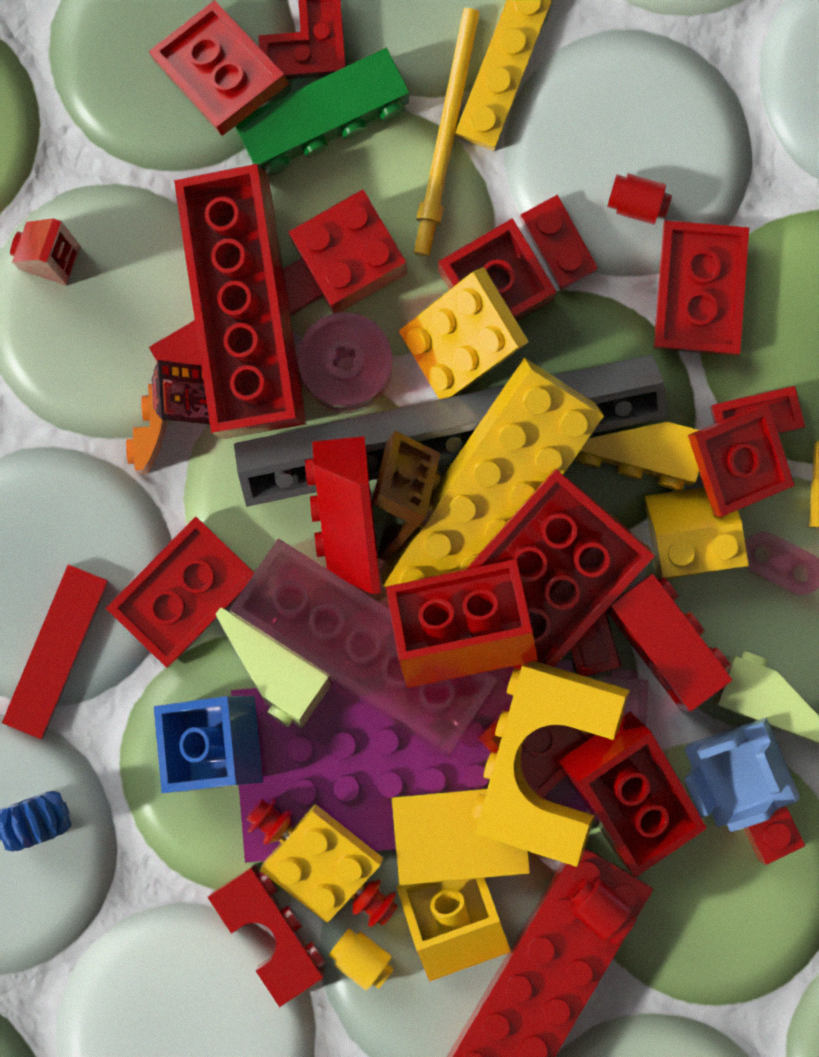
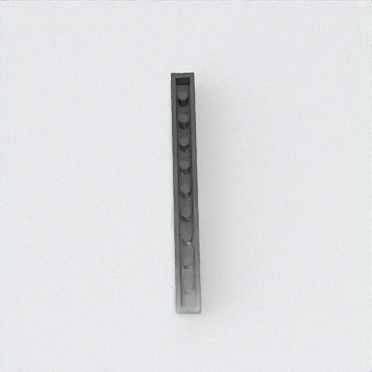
M653 354L553 375L597 404L604 417L593 433L668 418L664 381ZM505 386L234 443L237 473L246 507L317 492L316 485H307L305 459H313V441L365 436L369 481L378 478L387 439L395 430L441 453L438 466L451 464Z

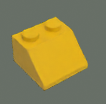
M705 487L644 496L652 551L655 555L654 564L657 579L663 576L666 579L749 566L743 526L738 510L723 517L714 516Z
M485 878L396 886L416 951L429 982L511 952Z

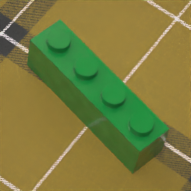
M386 47L256 109L237 124L235 129L252 164H258L268 175H274L288 168L291 165L289 160L305 154L306 157H312L323 152L329 147L327 142L342 135L344 139L359 135L367 129V123L381 117L383 121H387L400 115L405 111L404 106L409 104V91Z

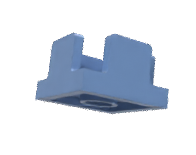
M767 717L688 743L684 748L692 767L685 777V783L700 817L702 818L712 813L717 827L727 824L730 832L767 821L776 809L796 803L800 798Z

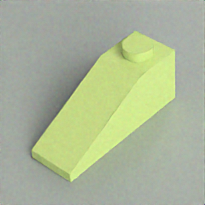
M220 607L216 613L218 621L265 704L270 707L267 714L286 727H289L291 722H293L300 728H303L330 688L329 677Z
M746 651L743 652L742 658L730 656L729 663L732 668L727 673L733 680L717 692L713 705L755 721L767 717L771 727L819 744L818 714L777 671L766 667L768 659Z

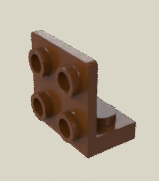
M396 430L387 439L371 503L388 512L377 558L385 562L396 550L401 551L407 545L412 532L417 527L422 529L428 523L433 512V505L429 503L430 498L441 477V474L437 472L441 453Z

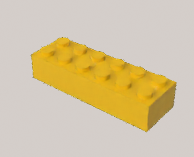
M524 357L432 493L429 503L433 505V512L428 523L422 529L417 527L412 532L407 545L401 551L396 550L380 568L383 586L386 587L464 570L555 468L562 474L565 473L604 417L597 404Z

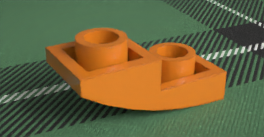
M159 383L148 384V395H142L141 397L143 421H150V427H133V438L126 440L128 464H134L135 471L139 474H148L160 452L166 433L168 420L161 419ZM163 383L165 415H169V412H166L165 388ZM166 385V388H167V405H168V410H169V406H170V388Z

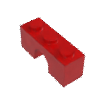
M252 865L213 891L207 898L231 934L250 923L262 924L273 933L276 940L275 953L259 964L255 971L280 1008L324 978L325 972L322 966L326 964V960L316 944L312 941L307 945L297 931L303 926L293 909L289 905L282 908L274 896V893L279 891L276 883L268 875L261 871L259 872L255 865Z

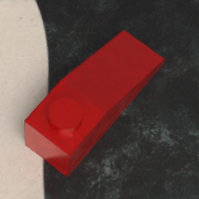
M50 218L26 222L23 232L18 231L13 238L10 255L14 256L12 263L19 270L67 286L81 246L62 221Z

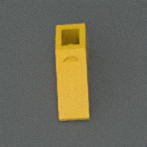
M663 422L588 438L577 454L575 461L595 468H600L601 462L618 466L616 473L635 479H641L643 473L659 478L658 485L682 491L684 485L692 486L697 480L699 469L688 435L699 430L671 422Z

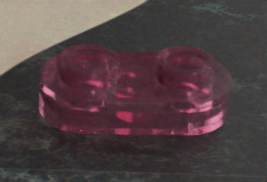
M759 532L745 540L749 564L745 568L749 572L795 595L810 594L819 588V559L815 555L769 532ZM758 546L765 547L768 550L769 557L766 562H759L755 558L754 553ZM796 566H802L807 572V577L803 582H798L793 577V570Z

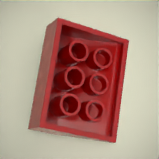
M555 468L464 570L517 559L538 657L536 662L555 667L655 555L648 545L616 517ZM523 664L515 665L514 667L521 670Z

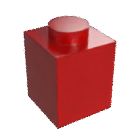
M787 806L776 809L769 820L743 828L758 861L765 865L805 847V843Z

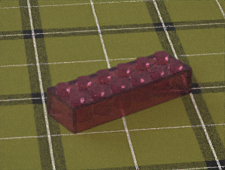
M279 538L230 608L232 615L328 676L330 682L448 759L452 757L497 688L498 679L487 672L407 688L399 663L390 609Z

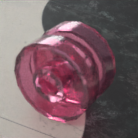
M338 312L322 317L307 330L299 345L297 364L305 389L318 404L333 412L354 413L369 408L383 397L391 382L393 359L387 336L374 321L357 313ZM343 358L352 359L353 368L344 371L343 366L338 368L339 361Z

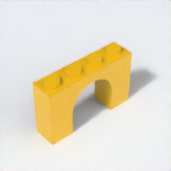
M536 661L523 664L521 670L514 668L508 684L507 694L513 695L509 712L503 710L497 724L495 736L502 739L498 753H490L485 767L484 778L490 779L486 795L479 794L472 814V819L478 821L475 834L577 867L583 857L595 815L553 803L539 796L529 786L523 775L521 767L522 747L530 733L548 725H565L614 740L620 729L630 690Z

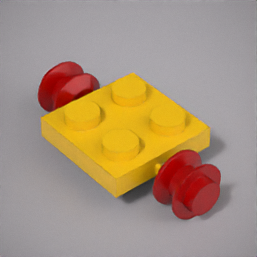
M276 797L271 798L268 802L261 798L246 817L251 823L247 831L250 833L256 829L261 830L264 833V845L276 842L278 839L281 842L263 862L260 868L262 873L268 875L271 880L326 923L335 916L350 898L354 899L352 914L357 915L363 911L368 914L369 920L367 925L369 927L374 926L377 922L380 925H384L391 918L398 906L393 902L396 892L392 891L385 895L379 891L380 879L364 884L381 865L383 859L381 855L316 804L292 828L289 826L292 810L287 809L280 813L275 809Z

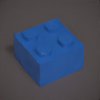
M224 696L154 706L161 793L188 792L263 783L255 696Z

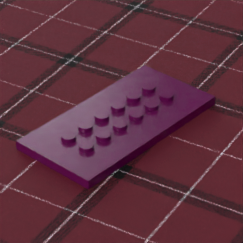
M573 660L559 661L555 666L556 668L574 673ZM510 666L407 688L403 675L330 681V688L303 728H300L293 722H291L289 727H286L267 714L270 707L265 704L257 688L230 690L231 696H255L263 783L238 786L245 863L265 861L281 843L278 839L276 842L264 845V833L261 830L256 829L250 833L247 831L251 823L246 817L261 798L268 802L271 798L276 797L274 808L280 813L291 809L292 815L289 826L292 828L316 804L374 851L396 849L392 798L488 789L490 779L484 778V771L490 752L477 737L503 710L511 705L513 695L507 694V689L515 667ZM567 775L543 797L553 803L587 813V807Z

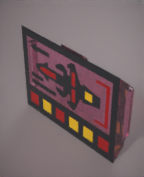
M158 360L151 378L153 410H156L157 415L162 420L210 425L201 365Z

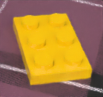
M484 267L470 273L399 330L400 335L439 400L457 396L529 343Z

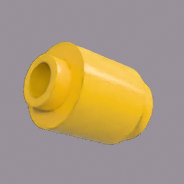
M350 928L346 930L328 954L336 962L334 966L365 991L371 985L379 989L394 970L388 964L393 957L363 932L359 931L357 934Z

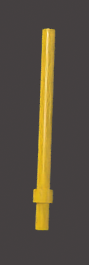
M473 8L463 9L424 202H419L416 220L420 223L413 252L419 256L430 257L436 225H441L444 207L441 205L480 14L478 10Z

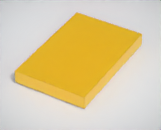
M487 789L392 798L399 885L529 874L528 851L475 834L478 821L472 819L473 810L479 794L486 795Z

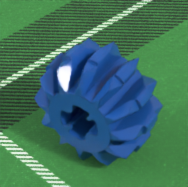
M47 791L0 810V841L2 840L5 850L14 852L30 848L54 839L68 831L72 825L69 818L70 812L66 802H63L60 792Z

